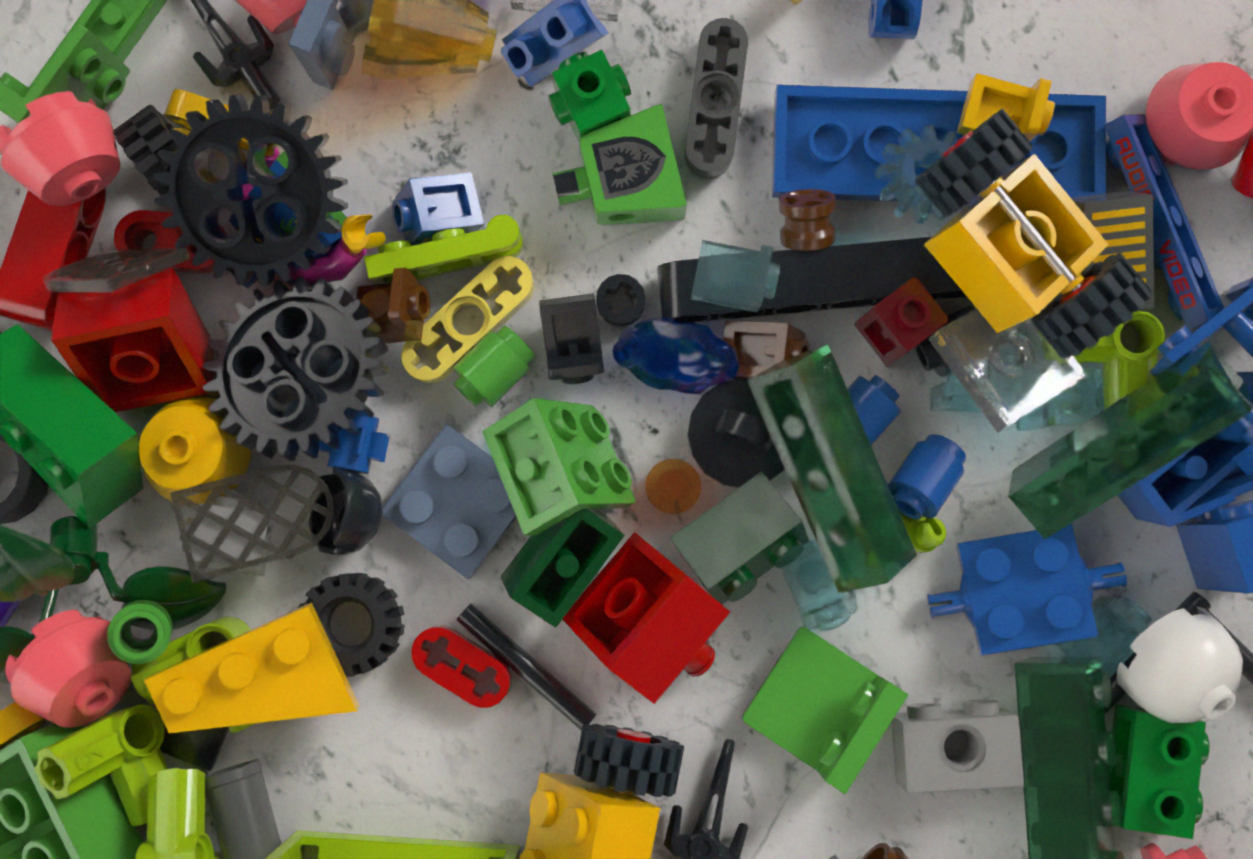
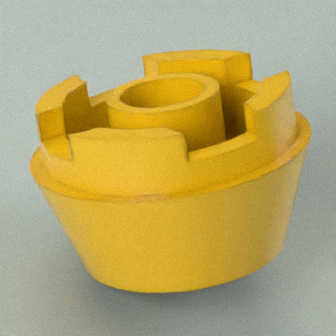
M192 396L174 400L162 407L151 418L141 434L139 457L144 474L151 486L160 495L174 503L184 506H198L199 503H214L217 497H226L242 481L251 462L252 450L237 443V436L234 437L223 431L220 425L224 419L210 412L209 407L217 400L215 398Z

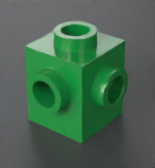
M603 49L591 55L587 52L576 53L562 61L559 69L552 72L555 92L548 95L550 105L561 126L570 123L578 142L579 138L587 133L631 116V108L626 97L632 93L626 75L619 64L610 66Z

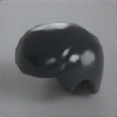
M334 467L332 473L335 474L323 475L318 479V484L322 491L313 503L308 522L312 541L319 547L318 550L320 552L331 555H349L360 551L376 535L383 513L381 495L368 478L350 470Z

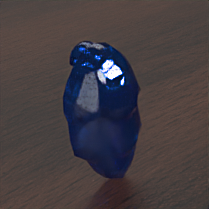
M671 317L649 318L629 326L620 334L618 341L612 349L615 362L621 367L627 368L647 386L658 390H673L685 394L700 395L709 386L728 381L735 377L740 366L736 349L718 338L708 325L679 323Z

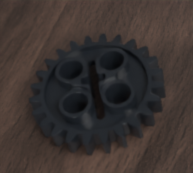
M241 94L230 95L228 111L219 100L206 101L209 119L198 111L187 112L185 116L192 131L190 132L183 128L170 129L168 133L179 145V148L159 150L158 155L164 161L171 164L170 171L153 174L154 180L169 186L168 194L154 199L155 204L172 206L174 214L161 223L163 228L180 226L184 232L174 246L180 249L193 244L197 251L192 264L196 267L210 259L214 260V278L216 279L225 276L234 268L237 285L241 286L250 281L254 271L261 286H267L274 280L275 269L286 282L296 276L294 262L306 271L316 265L310 249L323 255L332 249V246L322 234L323 232L328 234L341 232L342 225L330 217L331 212L343 211L348 208L349 204L342 199L333 197V190L348 184V179L331 176L329 170L342 160L341 156H323L320 150L327 143L330 136L325 133L310 137L307 132L311 126L312 117L309 115L301 116L293 123L290 122L291 104L288 102L279 103L273 112L270 113L269 101L267 96L264 95L254 97L250 110L245 98ZM241 139H246L249 143L247 158L244 151L240 148ZM271 143L281 146L288 157V166L282 175L272 172L266 165L265 151ZM214 149L221 151L229 162V173L224 180L215 177L208 167V157ZM250 183L251 186H260L262 197L254 199L252 196H244L243 185ZM278 203H285L295 211L297 226L294 232H287L277 225L274 218V210ZM222 208L233 212L238 219L239 232L236 237L226 235L219 227L218 214ZM257 224L260 232L264 235L262 243L258 242L255 238Z
M297 277L292 292L280 280H276L273 287V296L269 298L256 288L253 290L255 306L249 309L239 302L234 304L240 318L236 323L221 320L219 325L228 333L226 339L210 340L208 343L211 348L220 353L219 359L203 363L204 369L217 376V379L203 386L205 392L218 398L209 407L210 412L224 419L220 428L234 437L237 436V443L249 450H253L256 447L258 453L270 459L278 451L279 455L288 461H295L299 448L313 459L318 458L320 441H323L335 450L339 449L340 443L337 434L339 431L344 429L354 436L359 434L358 428L353 421L357 414L370 418L374 416V412L365 404L367 397H383L385 394L373 382L374 377L389 374V368L380 360L374 359L388 351V346L380 338L375 337L382 330L381 326L372 317H367L370 311L358 299L353 301L354 298L345 288L340 286L334 291L324 279H319L313 288L303 277ZM308 322L304 332L298 337L293 338L297 327ZM272 334L277 343L295 358L296 364L327 394V400L324 403H320L313 391L297 379L295 371L267 345L266 337ZM338 359H343L339 371L333 376L327 377L326 374L330 365ZM265 360L260 373L251 378L255 366ZM299 398L298 408L293 414L285 417V410L292 400Z

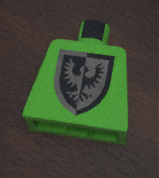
M662 104L652 106L583 135L579 138L583 166L552 173L559 205L591 199L596 221L599 225L677 221L685 218L686 199Z

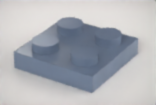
M447 423L382 508V515L466 579H471L516 519V514L493 457Z

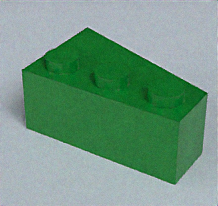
M18 324L1 333L0 434L12 449L25 458L80 521L90 529L143 489L137 432Z

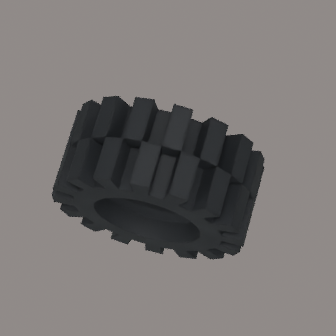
M149 104L114 129L113 134L118 144L124 149L123 152L135 164L134 167L140 174H143L148 180V184L161 196L169 193V186L154 180L153 174L170 171L171 164L164 161L158 155V152L168 148L178 149L179 145L168 133L174 127L167 122L165 117L153 105Z
M365 573L339 574L320 581L321 584L319 586L312 587L305 594L308 597L307 601L300 603L298 607L300 608L312 602L346 677L367 673L385 663L388 657L396 652L400 645L398 643L399 636L404 634L405 624H401V616L405 614L403 606H398L395 600L398 595L393 589H387L383 585L385 583L378 577H369ZM345 602H355L362 605L371 617L372 625L369 636L363 643L356 646L340 643L331 631V616L334 610Z

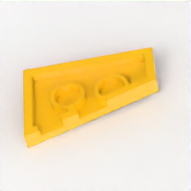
M312 602L158 671L144 680L168 733L357 712L359 708V703Z

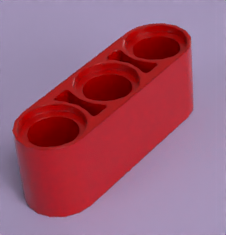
M106 188L87 199L63 206L48 205L32 192L27 191L0 268V316L52 331L58 290L78 286L104 211Z

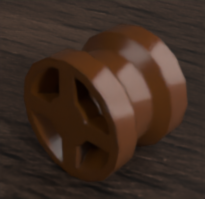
M800 189L781 195L779 198V211L785 216V225L780 229L781 245L792 250L801 251L818 250L833 245L836 241V230L830 223V214L835 210V195L821 189Z

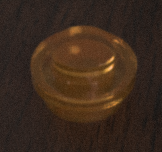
M663 460L656 464L647 476V497L651 504L663 513H683L692 508L700 496L701 480L699 474L692 465L684 460Z

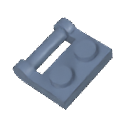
M307 0L288 44L314 83L333 90L339 75L345 76L350 70L355 55V46L352 44L358 31L370 28L375 19L374 9L369 0H340L339 10L336 8L339 0Z

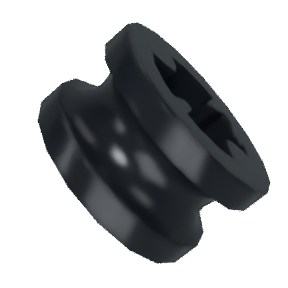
M626 274L612 275L605 279L597 290L596 303L598 312L604 321L612 326H629L639 320L644 312L646 296L643 286L637 279ZM620 287L631 290L629 292V299L636 298L637 303L635 307H625L622 314L611 312L612 302L605 303L606 296L608 294L617 295Z

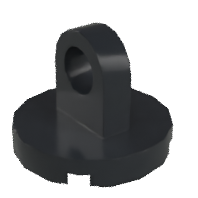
M737 378L720 382L702 395L690 415L687 439L692 457L706 476L723 486L739 488L761 471L769 481L782 473L796 452L799 430L794 410L781 392L763 381Z

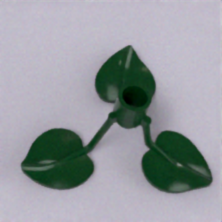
M67 516L56 520L50 527L49 544L0 525V602L21 601L31 596L34 592L41 596L46 595L39 623L53 615L60 588L86 582L96 569L99 570L111 598L117 602H124L121 608L137 600L154 601L168 611L173 629L193 623L208 614L219 603L226 592V582H214L189 570L164 566L150 567L132 574L124 582L123 588H121L110 569L109 554L107 552H97V525L88 529L77 516ZM146 618L136 619L131 624L138 628L154 630L152 622ZM0 627V683L10 684L5 674L7 659L10 654L19 658L23 649L36 638L33 633L30 634L16 627Z

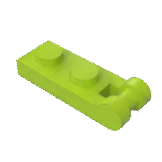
M503 214L493 217L488 222L486 229L465 234L464 229H447L433 234L431 242L411 246L409 241L390 242L378 247L379 254L365 256L364 260L368 278L374 284L392 283L394 268L406 267L417 280L487 265L502 256L517 257L522 252L524 240L517 221L511 216Z

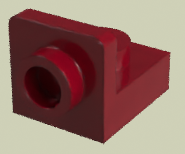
M911 278L872 307L854 323V326L886 367H888L948 322V317L917 278Z

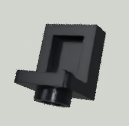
M594 293L539 300L549 380L561 379L565 384H581L592 380L594 375L604 373Z

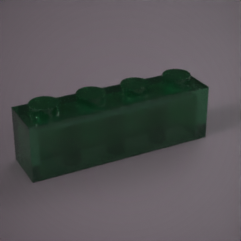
M1209 340L1013 469L1008 497L1040 535L1047 539L1251 413L1253 406L1248 387Z
M826 344L784 359L747 381L838 593L887 584L917 554L831 349Z
M1030 657L1015 662L1028 858L1124 859L1121 851H1115L1114 828H1117L1120 823L1121 805L1117 791H1111L1109 767L1113 768L1115 765L1116 743L1113 733L1106 731L1104 708H1109L1111 703V682L1108 673L1101 672L1100 657Z

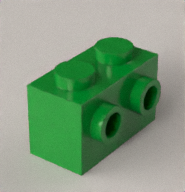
M1115 704L1102 817L1127 830L1193 839L1195 823L1200 821L1203 813V797L1199 790L1201 766L1206 763L1210 749L1209 738L1205 732L1206 722L1198 720L1191 723H1169L1151 715L1143 708Z

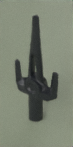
M191 0L223 58L222 63L216 69L201 52L193 54V59L213 86L229 87L242 80L253 98L257 95L267 96L269 109L271 110L276 107L281 99L259 68L271 58L274 44L260 22L252 15L248 16L247 22L257 42L246 44L222 19L208 0ZM213 20H216L232 41L227 46L212 25Z
M726 739L724 741L707 795L694 829L690 834L679 835L682 807L680 805L672 806L664 846L673 855L684 859H740L748 831L747 824L740 823L729 848L723 845L719 839L725 794L735 746L734 740ZM716 794L718 800L712 828L706 829L704 824L713 796Z

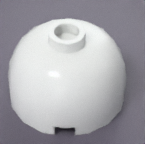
M1197 607L1199 614L1193 616L1184 608L1178 609L1155 621L1130 645V648L1137 656L1131 662L1129 669L1121 661L1117 668V683L1145 711L1169 723H1191L1206 717L1209 720L1217 719L1228 712L1236 701L1234 693L1241 680L1243 659L1237 643L1222 624L1205 608Z

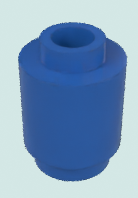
M874 375L870 381L862 376H858L823 415L826 421L818 430L835 447L852 459L859 450L866 452L898 417L901 410L895 402L900 398V395L877 375Z
M930 434L925 441L917 442L888 483L887 488L893 497L891 500L893 506L899 512L912 519L935 517L964 474L963 464L966 461V455L961 447L952 440L938 434Z

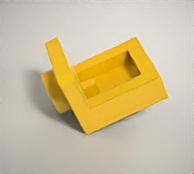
M976 73L970 81L957 133L966 135L969 131L973 132L993 114L1003 109L1029 141L1037 136V134L1044 135L1052 119L1055 103L1048 100L1052 81L1040 78L1030 88Z

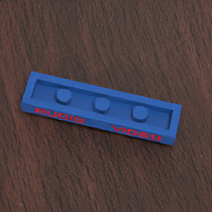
M1124 114L1104 124L1109 137L1106 141V150L1115 167L1122 169L1130 188L1127 191L1153 195L1154 265L1160 270L1163 269L1171 290L1168 291L1167 296L1173 314L1177 319L1183 320L1188 329H1192L1208 322L1222 311L1224 306L1160 150L1151 139L1145 114Z

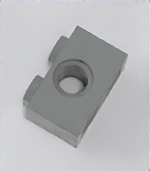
M986 699L964 701V710L942 711V705L939 703L907 705V714H896L892 720L896 783L907 793L1024 786L1018 715L999 708L997 700ZM963 730L967 738L964 751L956 757H947L944 752V742L947 736L953 731Z

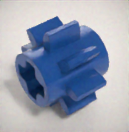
M357 414L353 421L358 428L359 434L354 436L344 429L339 431L337 434L340 448L337 450L320 441V451L329 453L327 467H338L356 473L369 474L371 460L384 463L390 437L386 433L377 432L380 419Z

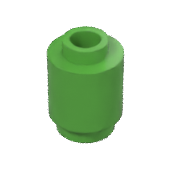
M504 325L496 334L490 331L453 367V370L459 376L453 385L475 407L482 401L493 407L529 371L527 364L535 355L515 332Z
M150 600L133 601L121 608L111 620L107 632L108 643L113 653L121 660L132 664L147 663L158 658L166 650L172 635L173 624L168 611L160 604ZM139 618H146L152 622L154 633L149 638L138 639L131 632L132 622Z

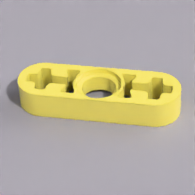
M502 256L487 265L423 324L422 341L405 342L401 353L402 364L405 370L418 381L428 384L440 382L454 371L453 367L490 331L495 333L531 299L534 292V279L526 263L513 256ZM504 271L507 275L512 276L519 272L522 275L517 281L521 290L515 295L508 290L502 292L494 300L496 305L502 308V310L493 315L486 301L475 294L484 288L490 297L500 287L497 279L500 273ZM464 306H476L484 314L482 328L472 335L458 333L453 324L456 312ZM443 325L448 335L455 342L462 345V347L454 353L447 343L436 355L440 362L438 368L432 370L425 365L418 370L416 365L421 358L417 350L423 345L430 350L439 345L444 339L435 331Z

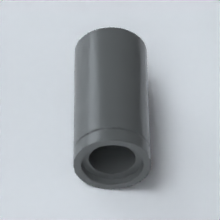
M259 759L239 763L205 776V794L223 859H265L282 844Z

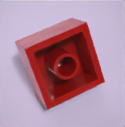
M136 266L127 270L124 277L58 290L51 341L76 378L114 412L207 394L203 390V386L213 380V374L203 368V363L214 360V349L208 345L212 338L173 267L153 270L145 266Z
M634 531L573 604L562 620L608 670L655 704L683 669L692 677H699L710 669L714 662L715 650L706 641L730 614V611Z

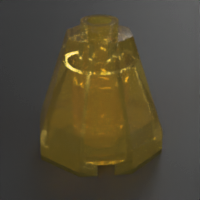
M374 0L368 27L371 40L369 45L365 44L362 73L382 79L476 73L479 60L490 63L497 30L487 27L489 13L471 0Z

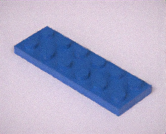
M777 84L774 94L772 198H780L781 195L794 190L821 189L833 193L835 200L933 203L915 180L940 159L947 149L964 136L957 133L968 91ZM1049 94L1048 100L1053 101L1055 107L1044 135L1037 134L1030 141L1033 145L1030 152L1024 155L1011 169L1035 154L1070 198L1106 193V129L1104 127V124H1106V96Z

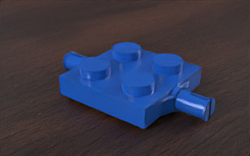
M1072 524L958 543L956 547L962 570L960 590L932 595L927 594L928 606L947 602L951 603L930 607L931 618L965 612V616L974 628L980 656L1098 637L1091 606L1093 591L1119 586L1125 587L1127 586L1126 575L1103 578V576L1124 572L1125 569L1122 562L1087 568L1086 563L1079 555Z

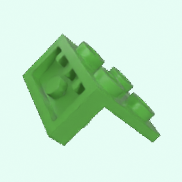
M77 25L31 88H28L7 72L2 74L0 77V111L17 123H20L31 115L25 106L26 104L49 94L66 91L73 92L80 102H88L92 99L96 106L103 110L108 103L115 101L123 92L130 69L91 31L82 25Z
M533 398L482 431L524 535H538L581 509L627 508L636 502L630 488L632 481L629 471L617 458L608 438L610 435L609 425L604 416L593 405Z
M801 626L796 630L742 714V719L747 725L815 769L825 782L846 794L909 694L875 674L806 627Z

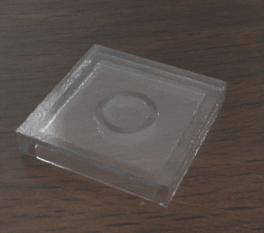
M976 308L937 330L929 340L997 433L1088 376L1073 356L1063 359L1057 354L1033 325L1032 317L997 333Z

